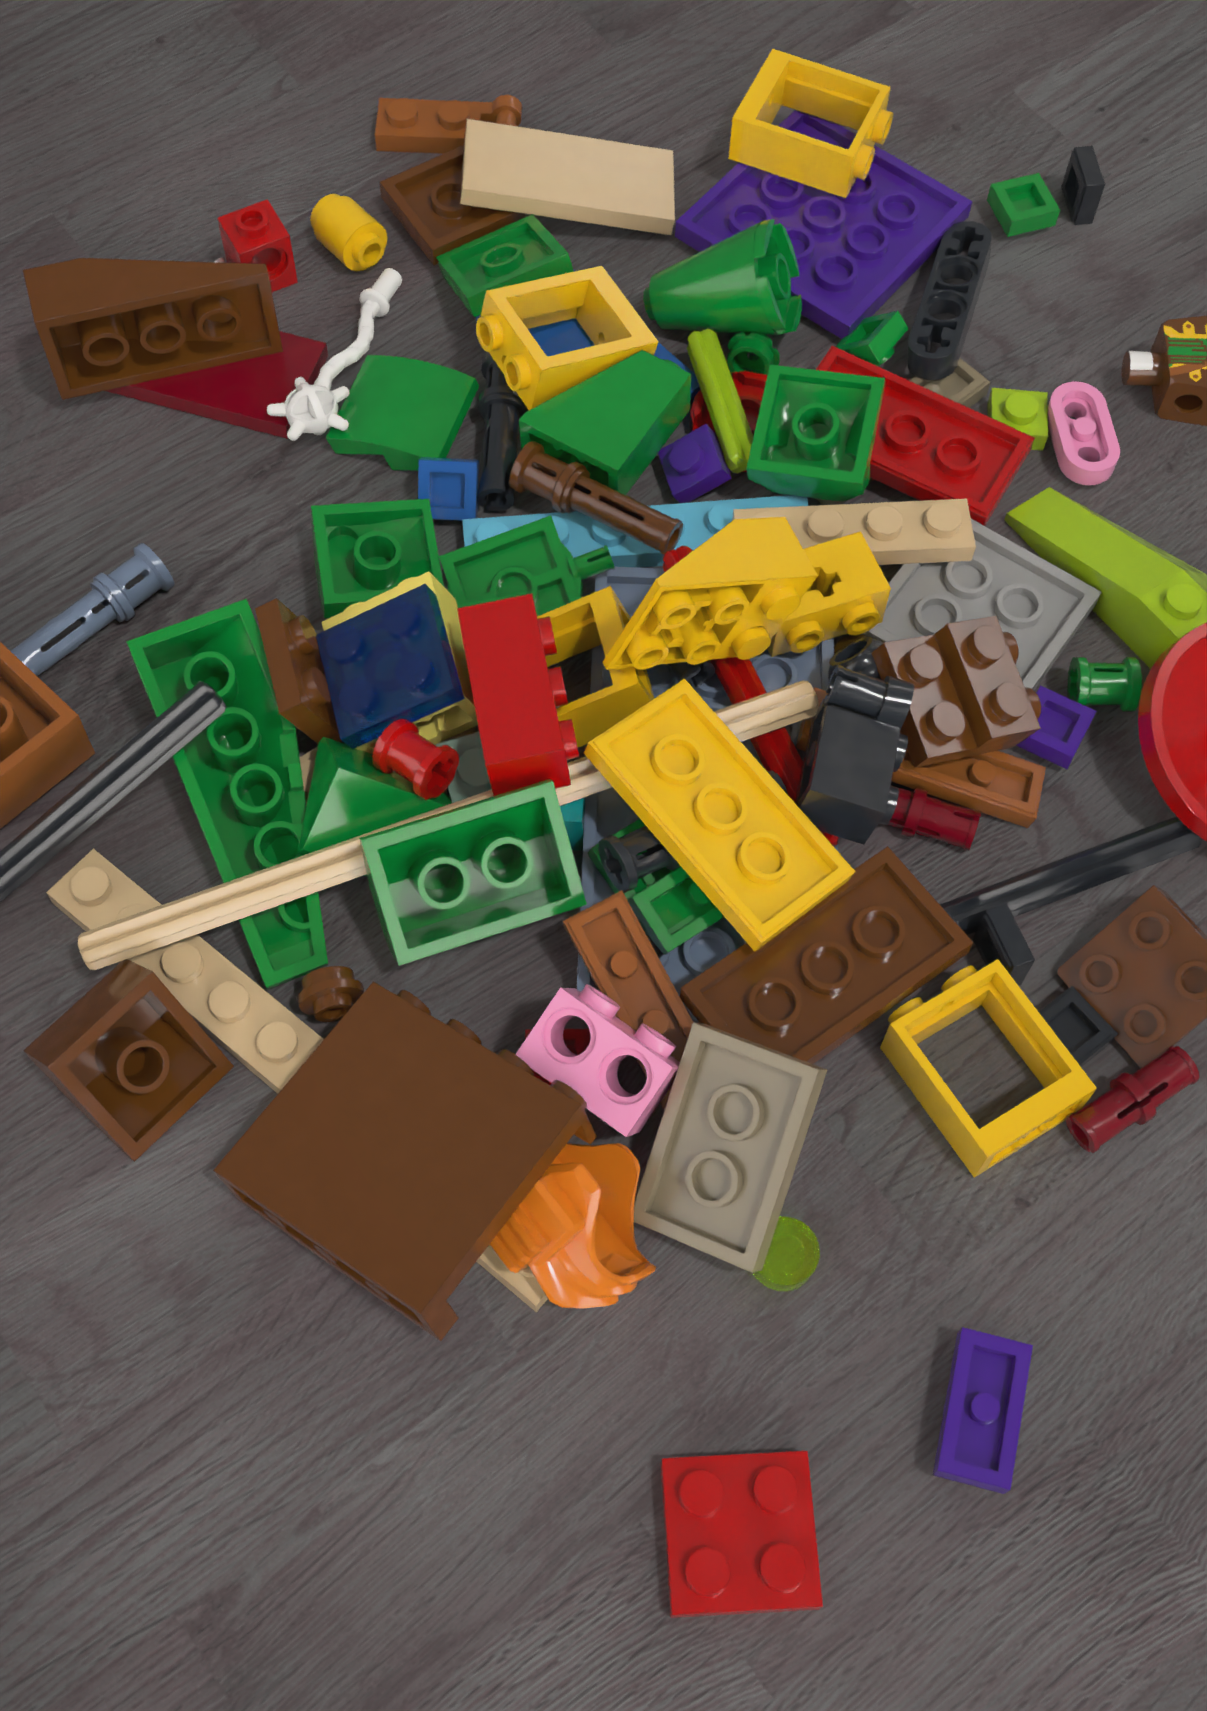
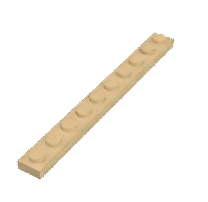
M94 848L46 892L51 902L85 931L161 905ZM197 934L128 959L153 971L206 1034L277 1094L324 1040ZM490 1244L476 1261L535 1312L547 1301L548 1298L530 1267L528 1266L518 1273L509 1271Z

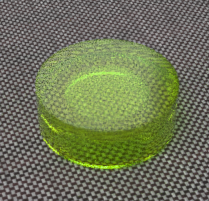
M785 1216L779 1217L763 1269L753 1273L757 1280L766 1287L777 1291L795 1290L807 1283L812 1277L820 1257L819 1243L813 1231L798 1219Z

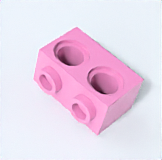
M587 984L582 992L576 988H560L515 1055L520 1057L531 1069L552 1083L554 1080H559L569 1085L584 1098L587 1103L586 1109L625 1137L640 1133L675 1080L680 1062L673 1058L671 1053L676 1046L662 1034L645 1024H641L638 1030L635 1031L618 1019L615 1015L620 1006L596 988ZM575 1016L580 1017L587 1023L591 1034L587 1049L580 1055L572 1053L566 1047L563 1040L564 1027ZM629 1055L638 1058L645 1066L647 1072L646 1084L636 1095L625 1091L617 1078V1071L621 1061Z

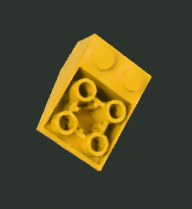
M786 517L734 519L659 576L603 660L605 669L634 667L638 670H644L661 664L687 662L688 664L695 665L712 659L733 657L746 660L763 653L770 646L772 637L786 618L799 607L801 598L818 576Z

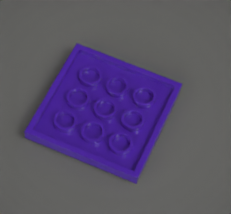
M794 110L778 125L779 127L845 149H849L856 136L855 133L837 123L798 110ZM874 145V158L864 180L857 178L846 198L738 163L676 221L675 238L700 252L761 221L775 219L774 224L781 223L785 227L798 263L799 276L790 279L791 296H799L801 294V315L843 339L864 318L872 317L939 248L943 234L953 224L963 222L969 217L972 201Z

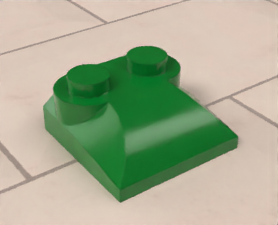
M770 364L746 468L748 479L778 494L831 501H847L863 495L870 479V460L881 409L885 378Z
M429 499L311 506L314 560L320 605L324 618L329 619L343 612L352 604L365 602L396 587L405 579L418 577L428 571L444 586Z

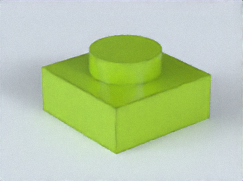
M992 388L988 399L987 416L1034 437L1031 450L1043 451L1048 438V392Z

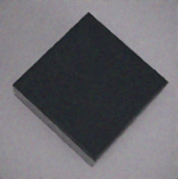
M1093 146L1074 147L1061 188L1074 225L1092 224L1105 182Z
M1005 903L985 911L973 941L986 966L998 959L1017 985L1021 986L1035 958L1008 904Z
M1073 986L1039 1011L1081 1067L1110 1045L1118 1035Z

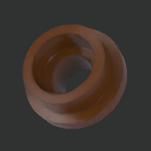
M345 966L324 967L314 970L303 977L301 981L303 990L298 995V1003L303 1013L315 1015V1019L318 1021H338L344 1017L364 993V987L360 981L355 979L351 968Z

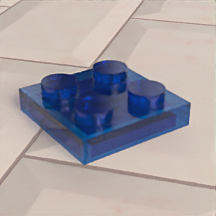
M426 584L316 634L340 739L352 749L379 738L382 732L396 720L408 719L414 722L464 699L437 596Z

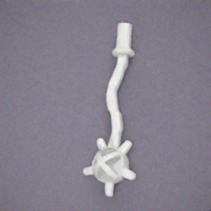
M391 268L385 269L372 288L364 289L361 292L359 300L362 307L360 309L361 317L358 320L357 340L342 352L334 355L320 369V374L315 380L314 385H310L304 378L298 377L295 380L296 389L291 391L284 403L269 404L267 406V413L270 416L287 417L288 423L291 426L287 432V437L290 440H297L302 433L322 435L330 427L341 431L347 430L349 423L338 415L339 407L337 403L349 396V390L347 387L342 386L330 391L331 383L344 368L358 361L369 350L370 342L374 338L373 318L375 316H385L389 312V301L402 283V278L396 270Z

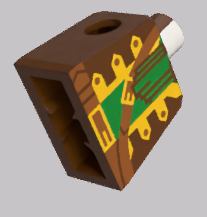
M1207 316L1169 319L1161 324L1150 352L1126 351L1121 370L1123 385L1151 386L1155 414L1161 419L1207 426Z

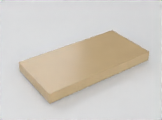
M467 119L460 204L671 235L675 222L673 150Z

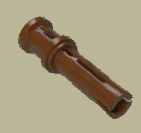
M535 441L529 442L523 447L513 464L510 473V488L519 493L526 492L527 490L551 501L552 508L562 514L566 512L572 513L576 510L611 527L617 532H621L660 551L662 555L669 550H674L681 537L683 521L669 517L636 501L630 496L591 479L590 473L584 465L576 461L570 464L562 462L546 454L544 447Z

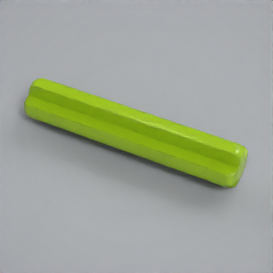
M709 328L701 332L693 331L688 336L689 344L687 345V351L727 466L732 472L740 473L747 470L753 434L717 334Z

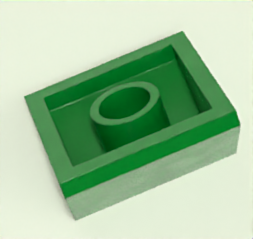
M323 737L318 743L298 854H309L451 804L452 801L446 791L436 798L425 800L414 792L412 783L397 773L386 774L373 765V754Z

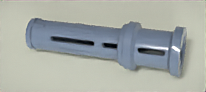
M140 543L133 548L134 556L108 575L100 572L93 577V582L90 583L92 590L49 620L43 627L12 649L11 652L38 676L67 654L73 652L79 645L114 619L118 622L130 620L135 616L134 608L158 590L169 591L175 585L173 577L160 558L147 545ZM136 576H143V579L132 588H125V585ZM101 603L104 608L98 613L93 614L92 609ZM77 620L81 621V625L47 651H41L43 645Z

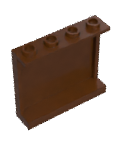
M372 982L213 1171L241 1203L436 1339L442 1341L459 1318L447 1302L449 1296L571 1137L575 1135L591 1145L597 1136L585 1112L587 1107L586 1101L569 1085L559 1080H554L551 1085H548L533 1076L532 1069L511 1051L501 1049L496 1054L482 1046L478 1036L463 1023L450 1019L445 1024L431 1016L429 1008L410 992L400 990L395 995L377 983Z

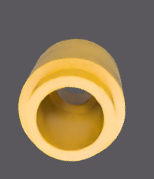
M329 194L317 202L312 210L310 222L316 239L352 271H363L380 261L387 244V232L378 221L348 196Z

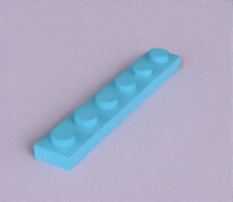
M785 495L651 505L649 507L669 517L683 521V531L674 550L682 545L695 550L732 522L733 509L809 505L807 497ZM578 511L566 512L564 514L556 512L462 519L464 547L551 515L561 543L571 552L573 558L607 545L615 567L663 566L664 555L660 551L621 532H617L611 527Z

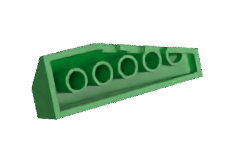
M247 599L126 641L156 718L197 683L203 681L220 695L226 705L223 714L172 756L222 882L226 883L303 856L298 854V848L306 812V800L295 725L279 714L261 633ZM318 892L238 920L267 990L328 966Z

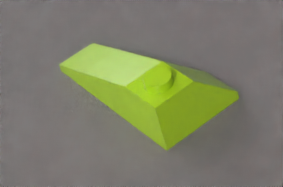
M1051 487L1046 488L1006 513L1004 521L1042 559L1101 591L1093 611L1150 669L1171 644L1194 628L1207 623V574Z

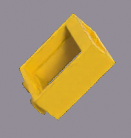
M772 49L732 117L728 159L846 198L857 178L862 180L866 178L874 158V144L883 145L888 136L893 120V112L886 110L891 87ZM781 106H786L858 130L849 149H845L771 123Z
M603 266L487 290L481 315L476 323V335L481 347L490 353L503 372L508 386L511 390L516 391L528 410L641 350L654 355L658 345V340ZM576 318L595 345L547 357L528 329Z
M611 586L537 616V619L550 616L557 654L545 656L547 667L601 644L605 657L607 656L631 619ZM634 667L610 669L612 686L570 702L568 705L556 708L559 721L572 719L577 747L588 744V742L654 699L646 669L638 670Z
M998 959L979 971L973 965L961 969L942 985V993L925 1003L920 997L904 1003L889 1016L888 1022L890 1025L880 1047L974 1178L1065 1121L1066 1117L1071 1113H1076L1082 1109L1097 1089ZM982 1005L1044 1089L979 1129L917 1044Z

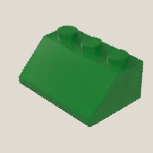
M551 779L359 838L370 890L386 943L399 966L587 905L555 786Z

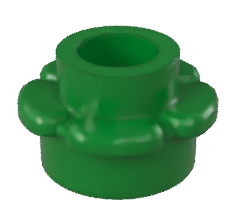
M740 332L734 335L728 343L730 352L727 354V365L731 375L733 372L740 371L768 375L770 364L779 365L780 362L779 351L772 347V340L767 335L759 332H751L747 335L744 332Z

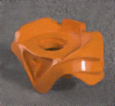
M567 1143L490 1243L491 1247L509 1271L518 1273L529 1266L548 1300L559 1307L583 1309L616 1304L619 1301V1295L633 1291L638 1281L646 1278L656 1270V1267L638 1250L635 1242L634 1204L640 1175V1166L637 1158L627 1146L621 1143L603 1145Z

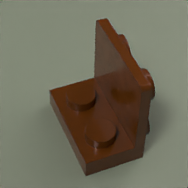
M1155 885L1148 889L1058 968L1060 978L1069 988L1073 986L1118 1033L1115 1040L1141 1068L1164 1053L1169 1046H1175L1207 1019V935L1166 891Z

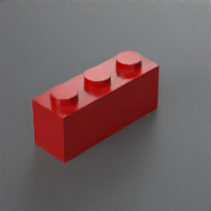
M532 593L457 608L484 760L493 796L548 779L553 781L555 788L570 786L571 780L567 760L578 758L579 752L572 719L558 720L556 707L568 705L561 667L548 669L545 656L557 654L550 616L537 619Z

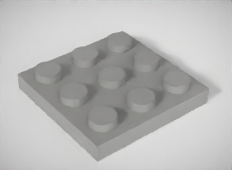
M971 519L976 544L972 561L903 564L889 582L891 590L882 623L877 624L862 635L870 636L884 643L933 635L947 623L996 616L1002 632L1011 633L1017 641L1019 655L1016 667L1024 687L1035 690L1096 606L1101 591Z

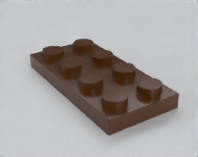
M887 846L854 869L856 872L848 882L756 952L745 943L682 986L680 998L699 1023L814 1064L967 955L973 945V941Z

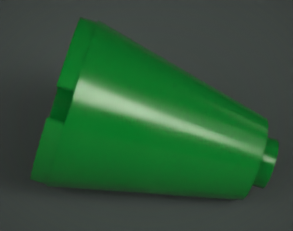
M775 219L761 221L653 274L649 287L645 288L643 295L644 306L649 319L652 321L656 320L659 327L664 330L703 331L709 328L714 332H744L748 334L759 332L769 335H783L795 332L800 323L802 298L801 294L799 296H791L790 278L798 277L799 269L793 245L785 227L781 223L774 224Z

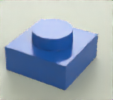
M421 457L419 459L418 499H429L432 519L462 520L478 517L479 460Z

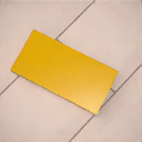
M683 679L588 742L586 746L585 756L754 952L848 882L856 872L686 679Z

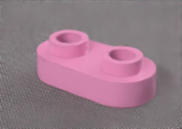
M1067 382L1058 386L1053 391L1048 404V429L1062 473L1073 482L1082 485L1101 484L1111 477L1120 456V447L1106 400L1098 389L1087 383Z

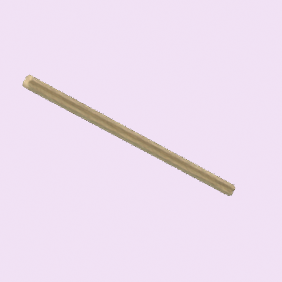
M803 680L714 712L742 742L815 716L819 703L810 682ZM585 756L567 763L571 785L555 788L559 805L561 806L612 788V786ZM492 789L83 932L77 937L81 957L90 970H97L366 875L367 872L359 838L493 797Z

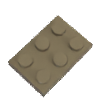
M693 1023L636 1196L634 1222L751 1273L761 1271L827 1069L709 1025Z

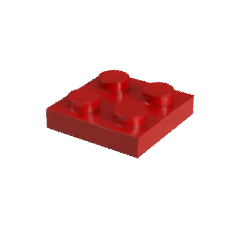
M808 1451L662 1458L661 1477L671 1618L819 1610L823 1607Z

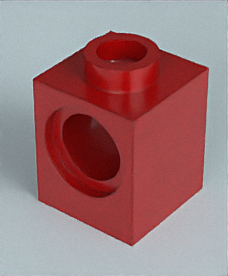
M268 199L217 217L227 263L266 264L272 292L298 283L290 235Z

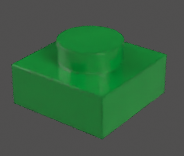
M1039 173L990 185L987 201L1007 237L1056 226L1060 209Z
M899 311L867 317L847 337H844L836 347L876 366H880L891 358L895 351L893 346L909 328Z

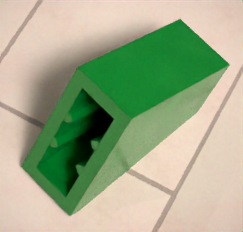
M641 350L525 412L519 420L521 450L529 442L535 441L544 447L546 454L567 464L576 461L584 465L586 470L589 471L591 479L627 495L690 411L691 373L683 370L670 360H662Z

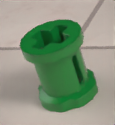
M1083 657L1072 658L1068 670L1067 697L1085 706L1119 705L1123 712H1133L1136 710L1142 687L1141 666L1136 657H1126L1122 663L1088 662L1087 658Z

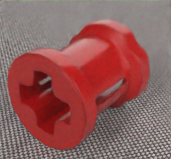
M408 719L396 720L382 732L376 742L372 756L373 765L386 774L397 773L412 783L414 792L425 800L438 797L448 788L455 777V772L459 765V754L455 749L448 745L436 746L419 735L418 727Z

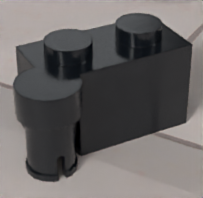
M837 665L826 690L828 694L825 699L823 698L816 715L813 716L795 804L819 831L864 845L879 823L887 825L890 822L897 805L899 788L891 786L893 772H897L901 766L908 745V736L900 734V730L912 702L914 684L892 676H886L883 681L846 669L842 665Z

